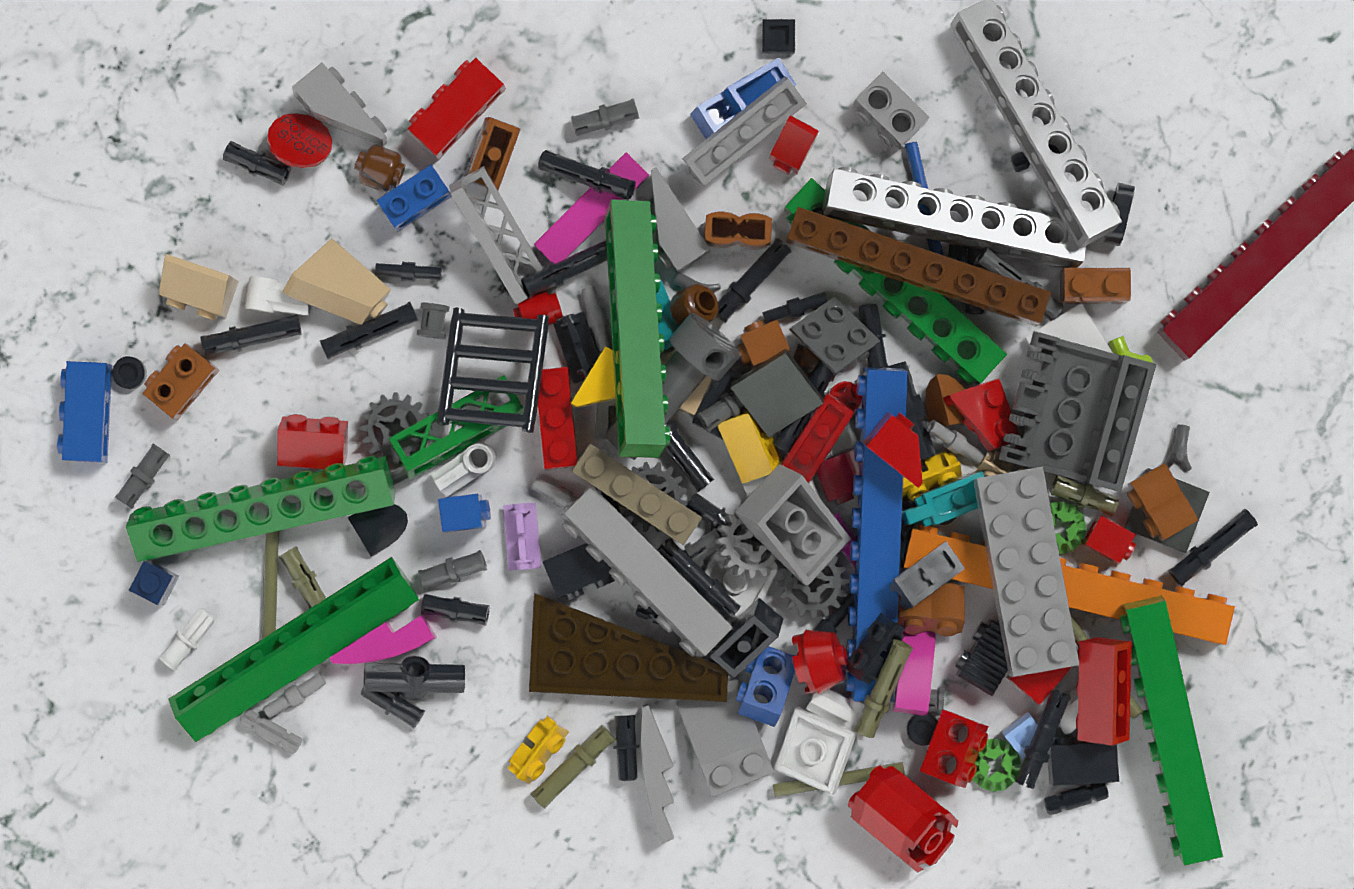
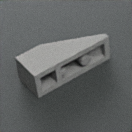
M657 167L651 170L659 247L662 250L658 253V256L667 270L674 268L678 274L709 254L710 248Z

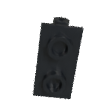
M582 311L577 314L572 313L563 316L556 321L557 323L553 324L574 384L586 379L599 358L587 320Z
M880 613L877 619L870 625L868 633L859 647L851 654L845 669L861 682L864 681L870 685L872 680L876 681L885 661V658L880 656L883 650L889 653L894 639L902 641L905 637L903 632L906 628Z

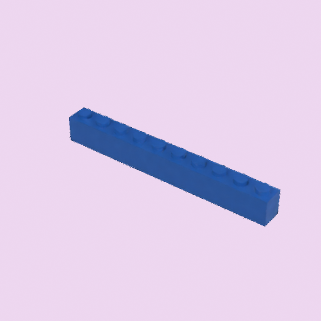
M863 367V375H858L857 395H862V409H856L855 418L856 428L861 429L860 442H855L854 460L859 462V475H854L853 494L858 495V508L852 509V528H857L856 541H851L850 558L851 561H855V574H850L849 593L854 594V606L848 607V626H853L852 639H847L846 645L848 659L859 647L868 633L870 625L877 619L880 613L886 615L893 622H897L898 593L896 591L892 592L889 585L899 575L903 475L865 446L863 441L887 412L894 417L900 412L906 417L908 371L901 368ZM883 650L880 656L886 659L888 653ZM846 672V692H850V696L854 701H864L866 695H870L876 681L872 680L869 685L864 681L858 680L850 672ZM894 691L891 696L890 702H894Z

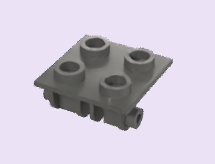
M836 297L830 299L789 329L835 375L855 360H858L860 363L865 361L870 354L868 351L880 343V340Z

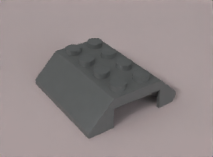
M1033 331L1030 345L1042 348L1041 353L1028 350L1026 357L1037 362H1043L1040 374L1029 369L1022 371L1021 377L1033 380L1032 385L1019 382L1012 409L1022 411L1024 415L1022 417L1011 414L1009 421L1016 425H1025L1022 438L1012 433L1005 434L1003 441L1015 444V448L1002 446L998 459L1030 468L1043 466L1045 472L1121 492L1157 364Z

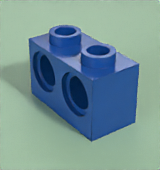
M431 164L376 201L393 227L399 232L451 198L452 195Z
M481 494L438 499L442 532L448 533L485 528V520H491L489 500H483Z
M768 646L746 667L745 672L751 675L748 684L741 683L735 700L741 702L738 711L739 715L773 727L776 726L795 674L792 657L795 655ZM771 666L777 671V674H769L763 667ZM754 695L764 696L768 703H759L755 700Z

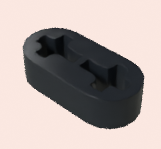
M1117 183L1112 202L1118 207L1122 222L1112 233L1104 236V243L1116 246L1121 245L1135 186Z

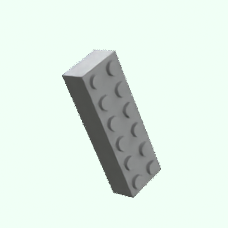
M1043 466L973 479L1009 676L1015 677L1079 665Z

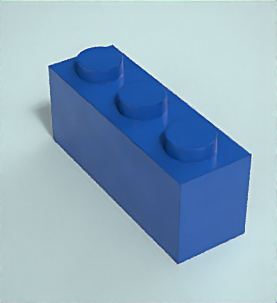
M66 361V369L61 370L60 383L61 388H65V401H61L59 405V420L63 421V434L58 436L57 451L58 454H62V460L108 463L112 382L111 364Z

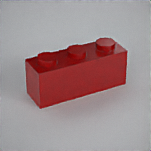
M476 57L471 63L468 60L464 61L455 71L454 75L456 78L449 86L446 84L440 86L431 97L434 100L433 103L426 110L420 108L409 120L412 124L408 128L409 132L438 160L506 90L504 83Z
M568 367L543 369L538 411L545 470L572 468L578 463Z
M1101 637L1079 641V649L1077 651L1079 681L1076 686L1078 696V714L1076 717L1078 740L1112 746L1129 741L1131 641Z

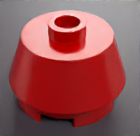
M806 629L803 634L792 637L793 645L798 644L797 655L792 656L794 668L799 683H807L805 694L814 692L822 694L845 679V665L848 664L847 652L844 645H840L835 633Z

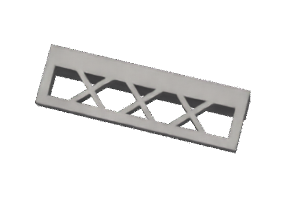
M783 77L682 159L690 168L689 172L693 178L705 186L787 121L790 115L793 116L807 105V103L789 78Z
M483 166L450 184V193L515 304H518L527 299L522 283L516 275L519 262L533 265L537 272L542 270L543 267ZM482 177L488 187L485 199L471 197L465 186ZM491 194L495 199L496 203L489 201ZM475 203H476V204H479V205H483V206H482L481 213H480V211L478 210V208H477V206L475 205ZM487 207L502 211L504 217L501 227L488 225L485 222L484 216ZM507 222L513 231L505 229ZM492 232L499 233L497 240L495 239ZM503 234L516 237L519 240L520 245L517 255L502 251L500 245ZM523 249L527 254L528 258L521 256ZM508 259L515 261L513 268Z

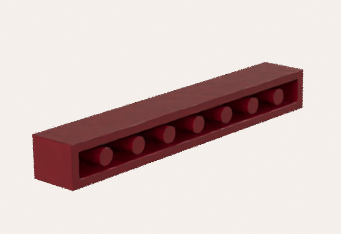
M1352 148L1343 154L1339 150L1324 163L1328 167L1325 172L1320 176L1314 173L1301 185L1305 191L1295 199L1291 195L1277 208L1281 214L1275 220L1271 221L1267 218L1254 230L1257 237L1250 244L1243 241L1230 253L1234 259L1226 267L1220 263L1207 275L1210 282L1202 290L1196 286L1184 297L1183 300L1187 304L1179 312L1172 309L1161 319L1160 323L1163 327L1157 333L1184 361L1190 359L1354 201V150Z

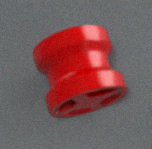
M839 382L828 392L855 411L862 402V395H857V385L852 382Z

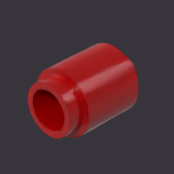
M547 292L531 298L528 297L518 303V308L513 309L515 317L537 319V315H548V326L557 323L556 320L563 317L556 293L548 295Z

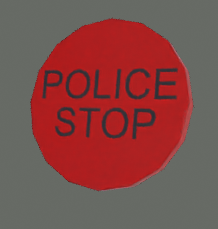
M300 113L285 114L274 120L268 129L267 143L270 151L278 160L289 166L299 168L315 167L324 162L331 153L332 137L328 128L321 121L314 119L310 115Z

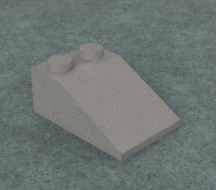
M781 464L769 474L735 511L751 533L806 586L814 580L851 539L805 478Z
M737 678L728 682L727 702L695 700L676 702L712 797L775 773L754 720L738 714L741 702L735 701L740 688Z

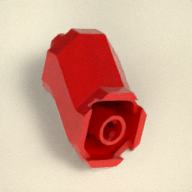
M882 765L875 767L871 771L868 781L860 791L855 792L850 797L848 807L852 810L850 817L917 873L924 870L920 865L926 863L932 866L939 861L953 843L955 835L950 832L952 825L957 828L959 822L947 809L892 765L884 768Z

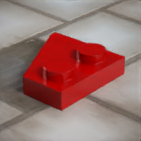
M1000 378L943 397L944 402L948 406L954 405L964 416L962 422L970 431L977 434L978 440L988 451L1011 444L1010 442L1003 441L1005 434L1012 433L1020 436L1016 424L1009 421L1012 412Z

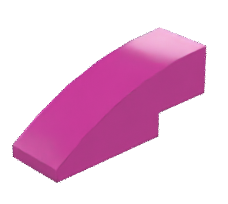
M424 615L417 617L396 632L389 622H385L330 657V660L333 664H356L383 660L416 649L437 638Z
M904 631L903 635L905 637L902 641L911 645L913 650L895 688L893 711L926 716L930 702L936 633L925 631L917 635H911Z

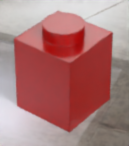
M1099 515L1095 517L1081 545L1113 563L1120 564L1122 559L1127 561L1136 547V543L1132 541L1136 534Z

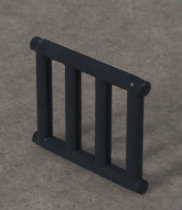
M453 308L437 424L449 425V421L522 427L523 432L533 433L538 408L549 316L537 315V319L472 314L465 313V310L462 308ZM463 326L534 332L532 350L462 345ZM459 358L528 363L530 364L528 382L456 376ZM454 389L526 395L523 414L452 408Z

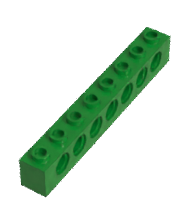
M813 178L809 179L784 208V211L788 214L785 219L790 225H792L798 207L812 212L816 210L822 211L825 189ZM836 219V220H839V221H842V222H845V223H848V224H851V225H854V226H857V227H860V228L869 230V229H868L865 225H863V224H859V223H854V222H850V221H845V220ZM835 259L834 264L847 275L852 272L861 280L858 285L868 295L873 297L876 293L885 302L882 307L895 319L901 316L909 323L907 330L920 341L923 338L927 339L934 346L931 351L941 361L946 363L950 360L958 367L955 373L967 384L971 385L974 382L976 385H980L1006 357L1007 353L942 295L901 282V290L899 292L890 293L884 287L886 276L866 271ZM912 298L922 299L926 305L924 314L915 315L911 313L908 308L909 300ZM936 320H944L949 324L950 333L948 336L939 337L934 333L933 323ZM960 342H969L974 347V355L971 359H963L959 356L957 347Z
M367 456L358 460L357 463L349 465L336 463L322 471L313 473L309 470L301 471L287 479L270 478L263 481L260 485L251 487L238 485L231 488L228 492L220 494L207 492L189 501L176 499L166 503L165 506L153 509L150 506L141 507L130 514L126 530L136 560L141 562L394 505L396 491L386 456L380 458ZM359 481L364 487L356 489L351 487L349 483ZM321 488H326L330 490L332 494L329 496H323L319 494L317 490ZM289 495L296 496L300 501L291 503L285 497ZM263 503L268 509L259 510L253 504ZM230 510L234 512L236 516L227 517L223 515L221 511ZM198 517L201 520H203L204 523L195 524L191 522L189 518ZM165 524L172 530L163 531L157 525Z

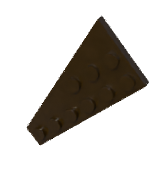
M534 593L529 692L727 702L729 673L719 664L696 655L691 656L683 650Z

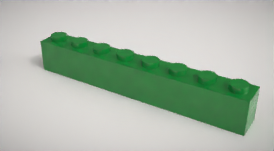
M611 200L605 213L619 457L659 458L665 446H668L670 443V428L665 426L664 415L668 411V397L663 395L662 384L666 380V366L661 364L660 354L663 353L664 336L658 330V323L661 322L662 306L661 303H657L656 293L659 292L660 276L659 273H655L654 263L658 259V246L653 244L652 234L655 233L656 216L651 214L650 201Z
M388 558L168 698L175 719L195 742L212 734L225 723L240 716L247 709L267 699L280 688L295 681L302 674L325 662L335 653L419 601L410 580L394 558Z
M1161 595L1123 604L1125 614H1120L1119 619L1123 634L1129 633L1132 644L1131 666H1137L1139 678L1134 679L1135 690L1138 698L1144 697L1146 710H1143L1141 714L1145 730L1151 729L1153 742H1148L1152 762L1158 761L1161 773L1155 774L1159 793L1166 794L1168 805L1162 806L1164 818L1167 825H1173L1175 834L1174 837L1169 838L1174 857L1180 856L1184 866L1223 857L1166 600Z

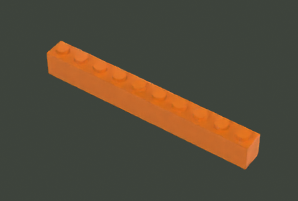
M919 524L918 530L911 529L909 531V538L901 565L902 568L908 569L946 541L965 567L952 580L993 589L984 539L982 545L969 542L971 536L951 532L949 538L937 535L939 528L924 527L923 524ZM1060 558L1069 608L1120 620L1119 615L1125 614L1123 604L1162 595L1166 600L1173 633L1217 644H1227L1235 606L1226 604L1227 598L1208 594L1207 599L1194 597L1195 590L1176 586L1173 592L1162 589L1163 582L1144 578L1143 583L1140 584L1130 581V574L1112 570L1111 575L1107 576L1099 574V567L1079 563V567L1074 568L1066 566L1067 559Z

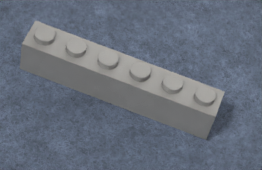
M593 486L587 488L560 515L565 521L562 524L565 530L574 538L580 536L588 544L585 548L587 552L598 562L603 559L612 568L609 571L610 575L622 586L627 583L635 591L632 595L633 598L644 609L650 606L658 615L656 621L669 633L673 630L682 639L679 642L681 647L691 656L695 654L699 657L706 656L733 628Z

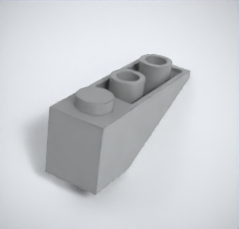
M321 62L292 86L293 95L314 119L381 146L387 144V137L384 134L387 132L384 124L376 116L372 118L368 116L363 110L366 107L363 100L354 91L350 94L342 86V83L345 82L343 77L333 66L328 69Z

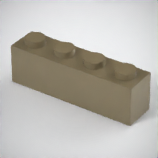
M592 444L588 446L572 470L573 473L683 546L702 519L701 516Z

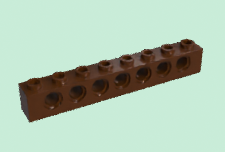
M800 207L796 210L786 240L788 244L1035 327L1041 324L1051 295L1050 291Z

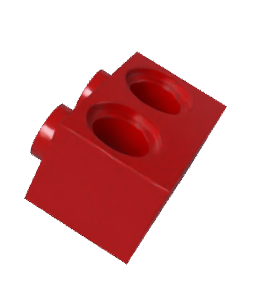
M943 709L920 772L966 788L967 783H970L975 776L977 768L975 762L979 751L981 752L987 744L988 733L986 732L989 726ZM966 726L968 730L967 738L960 742L958 739L959 730ZM954 757L956 768L949 774L946 765L949 759Z

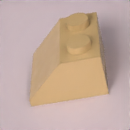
M166 254L163 262L159 295L167 298L166 305L180 310H185L186 305L198 309V316L216 321L217 315L223 318L227 317L239 281L230 275Z

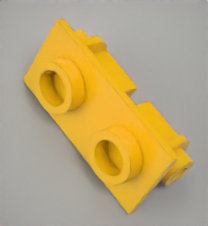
M943 451L924 459L928 470L922 472L923 483L919 488L903 476L902 502L908 499L914 501V498L919 497L922 493L962 478L960 462H957L955 454L952 451L949 453Z
M548 715L544 720L540 718L527 736L535 744L534 747L531 749L522 742L508 760L510 764L507 769L515 774L516 778L530 784L542 775L546 767L545 764L552 754L557 753L563 747L565 737L569 731L557 725V722Z

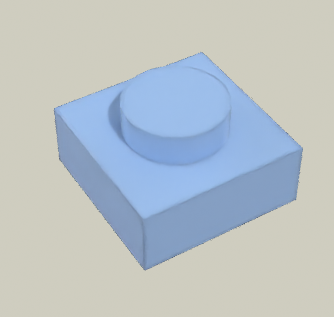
M1029 712L1002 731L1005 738L1023 760L1025 758L1023 751L1026 746H1030L1038 726Z

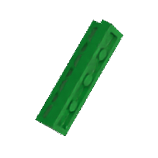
M503 375V376H501L500 378H498V379H496V380H507V379H506L505 375ZM474 391L452 403V408L458 409L471 405L481 408V411L486 409L492 412L523 414L524 407L515 394H507L510 401L500 407L487 404L491 392ZM484 396L483 402L476 401ZM437 411L390 437L389 442L402 462L403 470L407 477L411 480L507 426L449 421L452 424L449 435L441 439L429 435L432 424L437 422ZM456 425L462 426V428L455 431ZM426 428L425 434L418 433ZM409 437L422 439L420 451L409 457L406 456L399 444ZM427 441L433 442V444L426 447Z

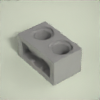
M884 72L853 103L857 107L854 111L856 115L867 125L872 122L880 130L878 136L891 148L895 145L899 150L930 118ZM873 94H880L885 98L886 106L882 109H874L870 106L868 98ZM896 117L906 118L909 122V130L906 132L896 131L892 126V120Z

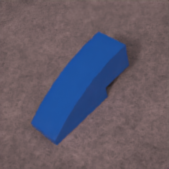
M777 58L729 85L721 93L701 103L690 115L705 139H707L783 77L789 78L794 87L796 83L780 58Z

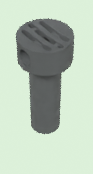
M691 313L669 338L676 352L665 363L666 380L662 384L663 395L668 397V411L664 415L665 424L706 376L719 382L742 356L738 348L721 331L695 313ZM617 421L605 434L606 438L616 449H618Z

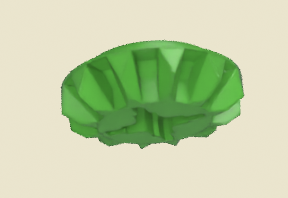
M1063 501L1050 503L1054 527L1056 526L1054 514L1061 522H1073V524L1065 529L1067 541H1065L1060 533H1055L1059 554L1072 552L1082 544L1087 531L1085 517L1076 506Z
M996 738L988 739L985 748L981 752L979 751L975 762L977 768L973 781L979 787L988 791L1006 790L1015 783V777H1017L1021 767L1020 755L1007 741ZM1004 753L1000 764L1004 767L1003 769L1006 771V774L994 771L986 777L990 766L983 757L986 756L995 760Z

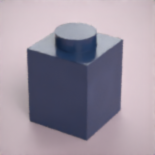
M143 561L128 591L156 605H165L179 575L152 561Z

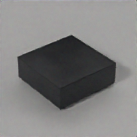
M795 19L762 20V54H795Z

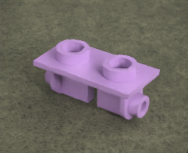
M536 502L503 505L508 570L541 568Z

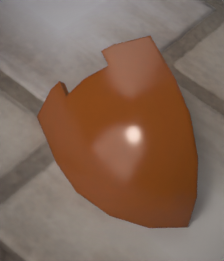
M936 374L930 379L925 393L928 423L935 420L945 428L958 424L964 425L962 422L964 416L954 405L948 406L943 399L947 395L965 390L958 380L949 375Z

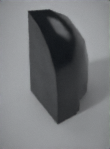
M396 504L352 514L347 517L370 557L398 540L408 523L407 513Z

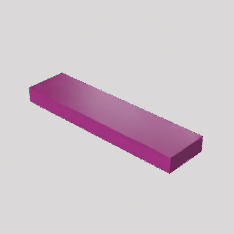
M627 152L609 168L612 174L634 180L636 182L635 190L649 177V174ZM590 187L534 243V246L550 262L557 263L568 258L605 221V213L610 201L624 199L606 192L599 194Z

